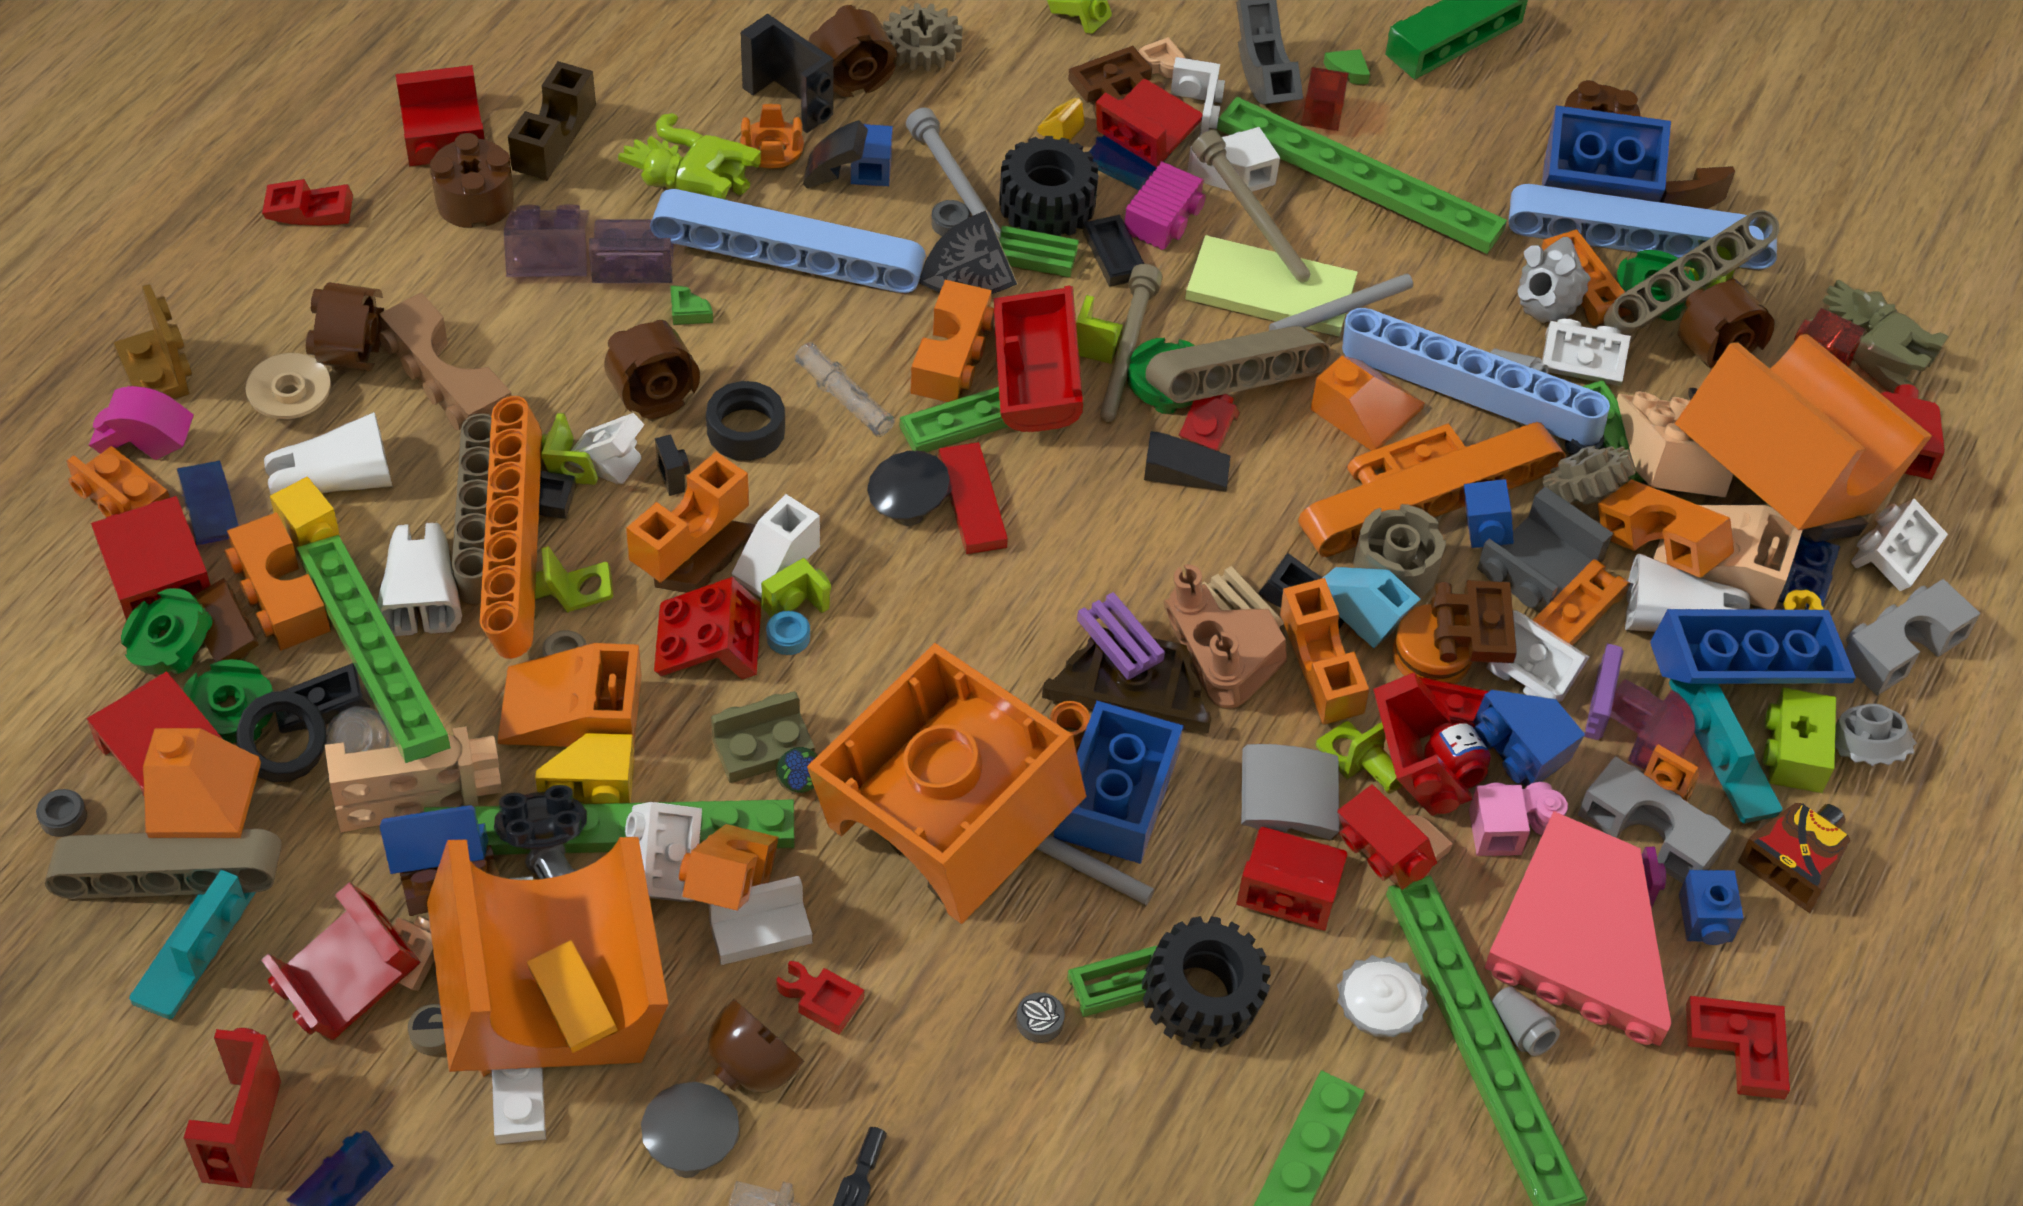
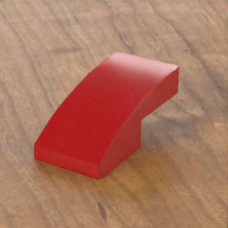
M305 179L269 184L266 189L262 214L268 220L296 225L324 226L347 224L350 220L353 193L348 184L310 190Z

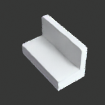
M799 876L752 886L749 901L738 911L708 904L710 928L721 965L813 943L812 931L803 904V885Z

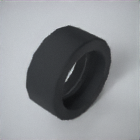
M739 381L720 388L707 403L706 427L710 443L720 454L734 460L751 461L766 457L777 450L785 434V407L781 397L771 387L758 382ZM743 409L756 410L770 418V422L766 426L751 432H737L721 423L725 416Z
M290 691L270 692L256 698L243 711L237 726V746L260 758L261 766L257 777L271 782H291L307 775L319 763L326 743V723L318 707L305 696ZM286 711L297 715L304 721L309 731V742L306 750L298 758L289 762H274L266 759L258 752L254 744L253 733L257 723L270 713Z

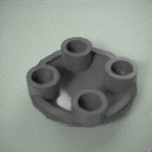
M699 1082L675 1084L659 1092L646 1107L641 1122L642 1141L651 1157L664 1167L673 1169L676 1175L683 1178L693 1177L700 1171L721 1162L734 1148L740 1137L738 1112L730 1098L716 1087Z

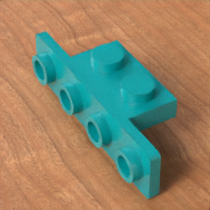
M1670 679L1669 685L1739 820L1742 823H1749L1777 817L1783 808L1755 757V752L1719 684H1689Z
M220 870L206 893L197 895L131 993L129 999L132 1005L169 1020L174 1018L256 892L243 893L238 876Z

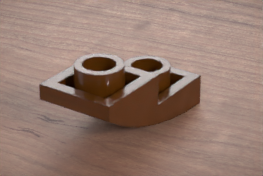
M1734 167L1696 168L1693 180L1666 181L1665 191L1659 202L1709 209L1726 199L1735 174Z
M225 578L220 579L194 595L213 619L212 626L207 631L204 642L215 662L230 659L241 660L252 649L259 646L251 623L242 613L234 591Z

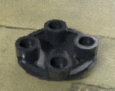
M905 451L890 456L876 467L870 476L867 491L870 503L880 514L892 519H899L900 523L905 526H913L920 523L923 516L941 504L943 499L951 493L952 484L947 467L937 456L925 451Z
M554 785L545 792H534L527 795L515 792L508 793L499 800L500 811L495 816L494 830L501 840L515 847L525 849L551 848L567 843L581 833L587 824V811L581 802L574 799L572 788L566 785Z

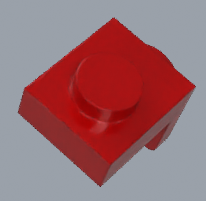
M1227 394L1194 400L1179 433V437L1183 440L1220 451L1232 421H1237L1240 415L1237 406L1232 404L1234 399Z

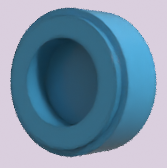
M779 612L772 616L767 623V643L772 650L782 655L800 653L810 642V624L806 617L798 612Z

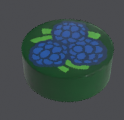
M796 747L785 752L779 758L776 765V777L780 785L785 790L796 794L812 790L814 785L807 766L818 755L804 747Z

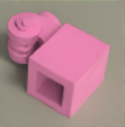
M1535 782L1528 785L1525 789H1522V785H1505L1503 783L1476 786L1469 808L1476 855H1522L1530 833L1529 824L1536 833L1543 835L1553 811L1564 816L1566 815L1568 803L1561 793L1552 790L1551 785L1546 782Z

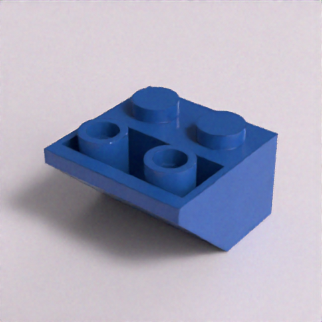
M1491 690L1484 695L1473 720L1475 724L1474 729L1487 748L1491 749L1493 747L1504 760L1502 765L1508 776L1516 783L1522 782L1525 787L1535 782H1542L1570 762L1585 736V733L1556 699Z

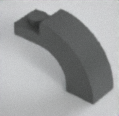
M1238 0L1236 5L1241 33L1238 47L1244 74L1253 96L1261 104L1302 100L1303 92L1298 61L1291 62L1285 52L1277 1Z

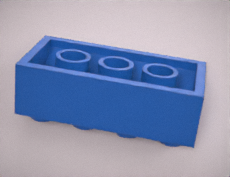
M1667 609L1650 641L1661 675L1689 684L1853 683L1856 679L1829 610Z

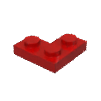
M1690 996L1686 1003L1687 1046L1735 1052L1737 1094L1785 1100L1790 1092L1785 1006Z

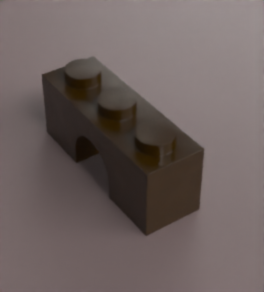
M557 61L541 85L542 106L539 115L524 111L508 135L512 170L548 181L596 106L593 71Z

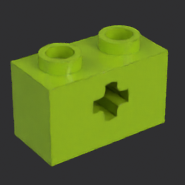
M1783 687L1776 704L1770 703L1768 705L1765 716V729L1771 730V739H1768L1765 745L1763 764L1770 766L1769 784L1823 793L1835 766L1836 697Z

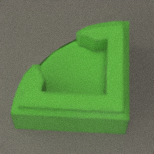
M1361 49L1325 53L1323 63L1329 72L1334 75L1337 72L1344 77L1350 78L1349 82L1353 84L1369 83L1370 73Z
M670 286L673 325L713 323L712 307L706 299L691 293V289L687 287Z

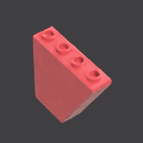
M1553 811L1491 947L1485 969L1491 971L1496 979L1505 984L1513 986L1521 984L1536 991L1537 996L1545 1002L1553 1005H1562L1563 1003L1579 1010L1580 1014L1592 1023L1606 1025L1608 1023L1622 1029L1628 1038L1644 1045L1653 1043L1661 1046L1671 1026V1018L1641 848Z

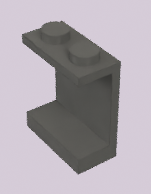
M1544 487L1535 495L1529 517L1513 531L1514 544L1498 545L1489 538L1484 543L1477 569L1490 581L1510 582L1511 593L1524 605L1532 607L1540 613L1593 559L1599 562L1604 560L1613 532Z

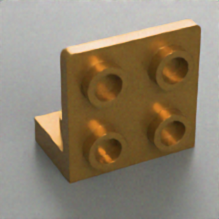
M144 285L142 289L154 329L115 341L114 346L131 386L150 388L166 394L172 399L189 395L186 377L192 376V371L185 353H178V350L185 348L178 326L167 323V321L172 320V316L165 297L156 298L151 285Z

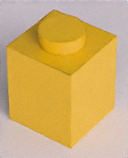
M308 476L270 495L273 512L278 513L296 548L332 536H340L334 508Z

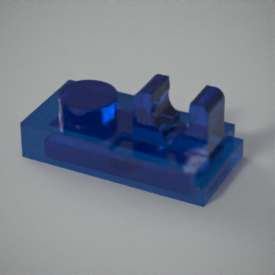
M366 1130L362 1133L356 1132L353 1136L346 1137L342 1141L344 1145L332 1157L327 1156L323 1160V1164L286 1201L290 1206H355L394 1165L370 1132Z

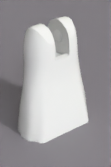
M375 412L313 439L278 449L264 458L265 472L270 476L268 487L271 495L307 476L321 493L393 487Z
M426 523L424 539L420 540L411 539L409 524L398 525L393 532L377 606L394 636L418 633V606H420L424 632H429L430 634L452 632L461 623L462 611L450 560L449 545L445 532L439 523Z
M1637 554L1628 578L1631 584L1627 591V602L1629 604L1626 611L1625 630L1656 632L1667 609H1749L1750 595L1741 589L1696 577L1666 563Z

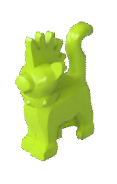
M673 113L661 115L655 124L658 136L665 140L662 144L652 136L647 139L648 145L635 139L634 147L625 145L624 153L618 154L620 162L644 170L641 177L648 186L679 189L727 200L725 198L731 186H733V192L738 195H743L750 188L751 183L745 178V169L747 166L758 168L761 162V151L753 147L716 136H703L690 129L673 128L672 126L678 121V116ZM668 142L685 145L690 150L683 158L678 153L679 146L674 145L669 148Z

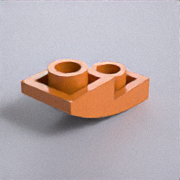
M1658 744L1652 753L1644 775L1655 781L1663 789L1675 792L1688 802L1698 779L1699 767Z

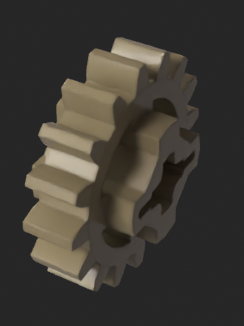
M915 3L912 10L903 5L900 7V15L891 12L889 14V21L883 22V28L897 51L896 64L901 66L907 62L910 63V70L914 71L917 66H923L926 71H930L932 64L944 68L945 59L954 62L956 60V52H961L963 27L958 25V17H948V9L946 8L941 9L939 12L935 11L934 4L932 3L928 5L927 9L921 8L919 3Z
M1589 446L1580 449L1578 453L1568 458L1561 459L1558 463L1559 467L1552 468L1550 470L1551 474L1543 477V485L1569 503L1579 500V502H1583V505L1597 502L1599 498L1608 493L1617 491L1620 487L1619 483L1627 482L1629 480L1628 476L1635 474L1634 469L1636 467L1629 449L1625 450L1623 446L1616 449L1610 446L1600 450L1595 449V446Z

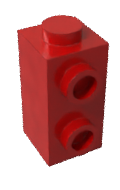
M1373 784L1337 810L1343 829L1339 832L1341 838L1354 853H1358L1361 850L1368 857L1367 862L1382 881L1389 878L1399 889L1404 890L1414 881L1423 879L1431 868L1437 864L1429 838Z

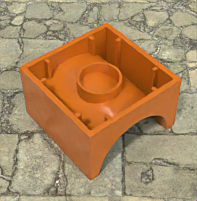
M1808 334L1800 335L1790 349L1770 369L1738 342L1730 343L1675 422V425L1798 530L1875 513L1932 437L1931 434Z
M936 643L923 653L807 766L828 827L842 837L856 822H859L880 834L917 867L939 895L948 915L960 924H963L1086 798L1072 734Z
M619 837L615 846L593 864L569 874L536 880L507 879L488 874L477 868L470 861L467 840H447L429 894L427 907L449 1072L642 1063L669 1004L639 838ZM570 940L585 964L618 1030L572 1053L556 1024L551 1010L527 965V961Z

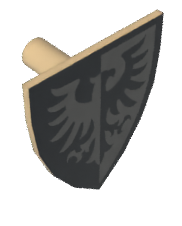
M987 210L953 226L936 242L925 261L919 279L920 284L940 293L944 281L950 280L992 290L991 294L1018 284Z

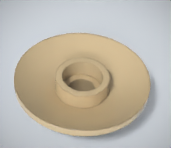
M284 353L272 356L259 363L250 372L245 389L249 403L259 413L275 419H294L315 411L325 402L330 393L331 380L327 368L324 364L317 363L314 357L301 353Z

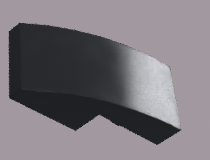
M860 120L835 130L814 147L809 155L803 185L806 188L838 179L841 165L862 159L868 129Z

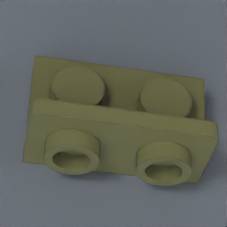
M795 691L783 695L774 694L762 701L742 707H730L711 717L712 741L729 783L775 770L779 758L790 749L804 747L815 752L814 744L800 714V699Z

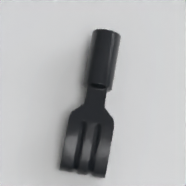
M878 1127L868 1128L856 1160V1170L852 1175L843 1178L833 1206H866L871 1192L868 1176L870 1171L875 1168L887 1136L884 1130Z

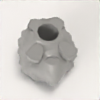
M1562 237L1544 251L1539 245L1530 246L1524 251L1527 262L1526 266L1522 268V275L1519 280L1520 285L1517 292L1520 297V304L1524 307V312L1540 323L1567 319L1569 315L1576 311V307L1581 305L1583 302L1582 298L1588 291L1587 284L1591 277L1581 266L1572 240L1569 237Z

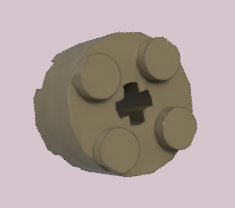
M1401 504L1400 510L1381 512V508L1375 509L1365 518L1360 530L1353 560L1354 568L1390 570L1419 598H1422L1434 586L1446 546V541L1443 540V536L1438 530V521L1423 509L1407 504Z

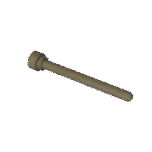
M1210 130L1200 135L1191 147L1200 162L1207 163L1208 166H1214L1298 282L1308 281L1310 278L1309 269L1227 159L1225 141L1216 130Z
M1149 264L1136 265L1130 275L1128 285L1133 298L1100 412V416L1105 422H1112L1116 418L1148 300L1159 292L1163 278L1161 271Z

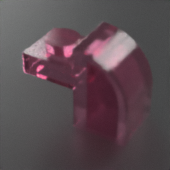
M1624 679L1616 689L1610 717L1639 733L1628 761L1646 771L1652 753L1658 744L1684 758L1695 730L1694 715L1688 703L1673 690L1670 691L1663 701L1654 696L1649 690L1639 687L1627 679Z

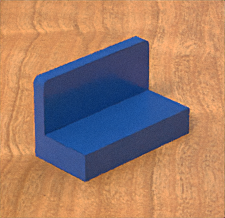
M472 805L384 818L380 823V831L390 874L439 867L447 840H467L471 862L484 860L489 841L485 823L478 824L475 808Z

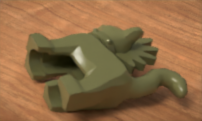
M1836 280L1834 286L1828 287L1827 293L1829 295H1826L1823 299V302L1830 306L1826 313L1831 316L1840 317L1838 324L1825 317H1813L1803 326V333L1808 334L1813 339L1817 333L1826 335L1835 348L1852 357L1862 370L1871 375L1891 393H1894L1895 388L1899 385H1913L1912 382L1906 379L1912 370L1925 371L1927 367H1930L1949 337L1941 332L1930 334L1923 330L1914 320L1905 314L1899 313L1894 304H1888L1882 292L1873 291L1865 293L1860 289L1854 290L1841 280ZM1840 326H1848L1850 333L1860 329H1865L1868 333L1864 337L1856 339L1846 334Z

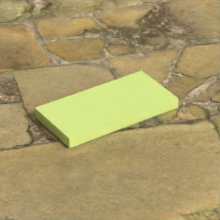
M1205 235L1186 290L1185 299L1272 321H1279L1352 294L1358 272L1301 258L1310 271V278L1306 282H1298L1276 252ZM1346 313L1305 329L1340 337Z

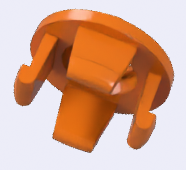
M763 104L759 122L750 125L749 118L744 117L742 119L740 143L761 151L759 167L774 169L788 166L798 160L804 149L801 119L799 117L794 118L792 125L784 121L780 104Z

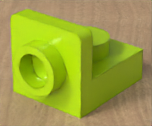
M1047 0L1051 13L1066 14L1070 17L1079 16L1085 33L1093 34L1112 16L1107 0Z
M804 557L761 582L762 609L770 617L782 611L796 609L806 598L820 613H824L829 609L830 581L822 570H815Z

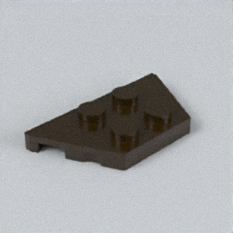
M1103 628L1130 661L1136 664L1137 661L1126 648L1121 647L1114 638V634L1108 628ZM1090 637L1087 645L1083 649L1077 650L1066 661V667L1053 680L1049 678L1043 685L1042 698L1058 702L1075 701L1091 709H1094L1096 701H1101L1180 724L1185 729L1209 734L1212 719L1210 712L1205 710L1198 677L1192 672V660L1187 645L1156 638L1153 639L1165 651L1164 660L1129 680L1126 679L1099 645Z

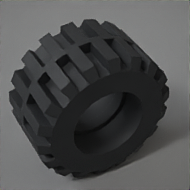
M1045 136L1044 139L1033 137L1028 139V143L1021 141L1016 144L1015 150H1009L1006 153L1005 160L1002 161L999 206H1001L1003 217L1008 218V223L1013 228L1020 227V229L1061 236V234L1070 236L1076 233V228L1083 229V222L1093 218L1096 207L1099 175L1098 165L1096 162H1093L1094 157L1090 152H1083V146L1080 144H1071L1069 139L1062 137L1060 140L1053 139V136Z
M1201 916L1192 917L1188 925L1183 921L1175 924L1171 932H1166L1161 938L1145 970L1146 973L1142 979V989L1147 990L1143 997L1145 1008L1154 1009L1150 1018L1155 1025L1162 1022L1166 1026L1163 1032L1170 1039H1172L1174 1034L1182 1037V1045L1191 1047L1193 1042L1197 1041L1200 1043L1201 1049H1211L1215 1041H1217L1220 1047L1230 1044L1233 1037L1238 1039L1245 1033L1268 995L1270 985L1267 984V981L1271 976L1270 966L1262 965L1267 956L1262 948L1255 949L1252 946L1256 939L1249 932L1245 936L1238 932L1240 926L1231 921L1229 926L1221 924V918L1211 916L1208 923H1204ZM1202 968L1214 973L1224 983L1228 995L1224 997H1209L1199 993L1188 983L1183 970Z

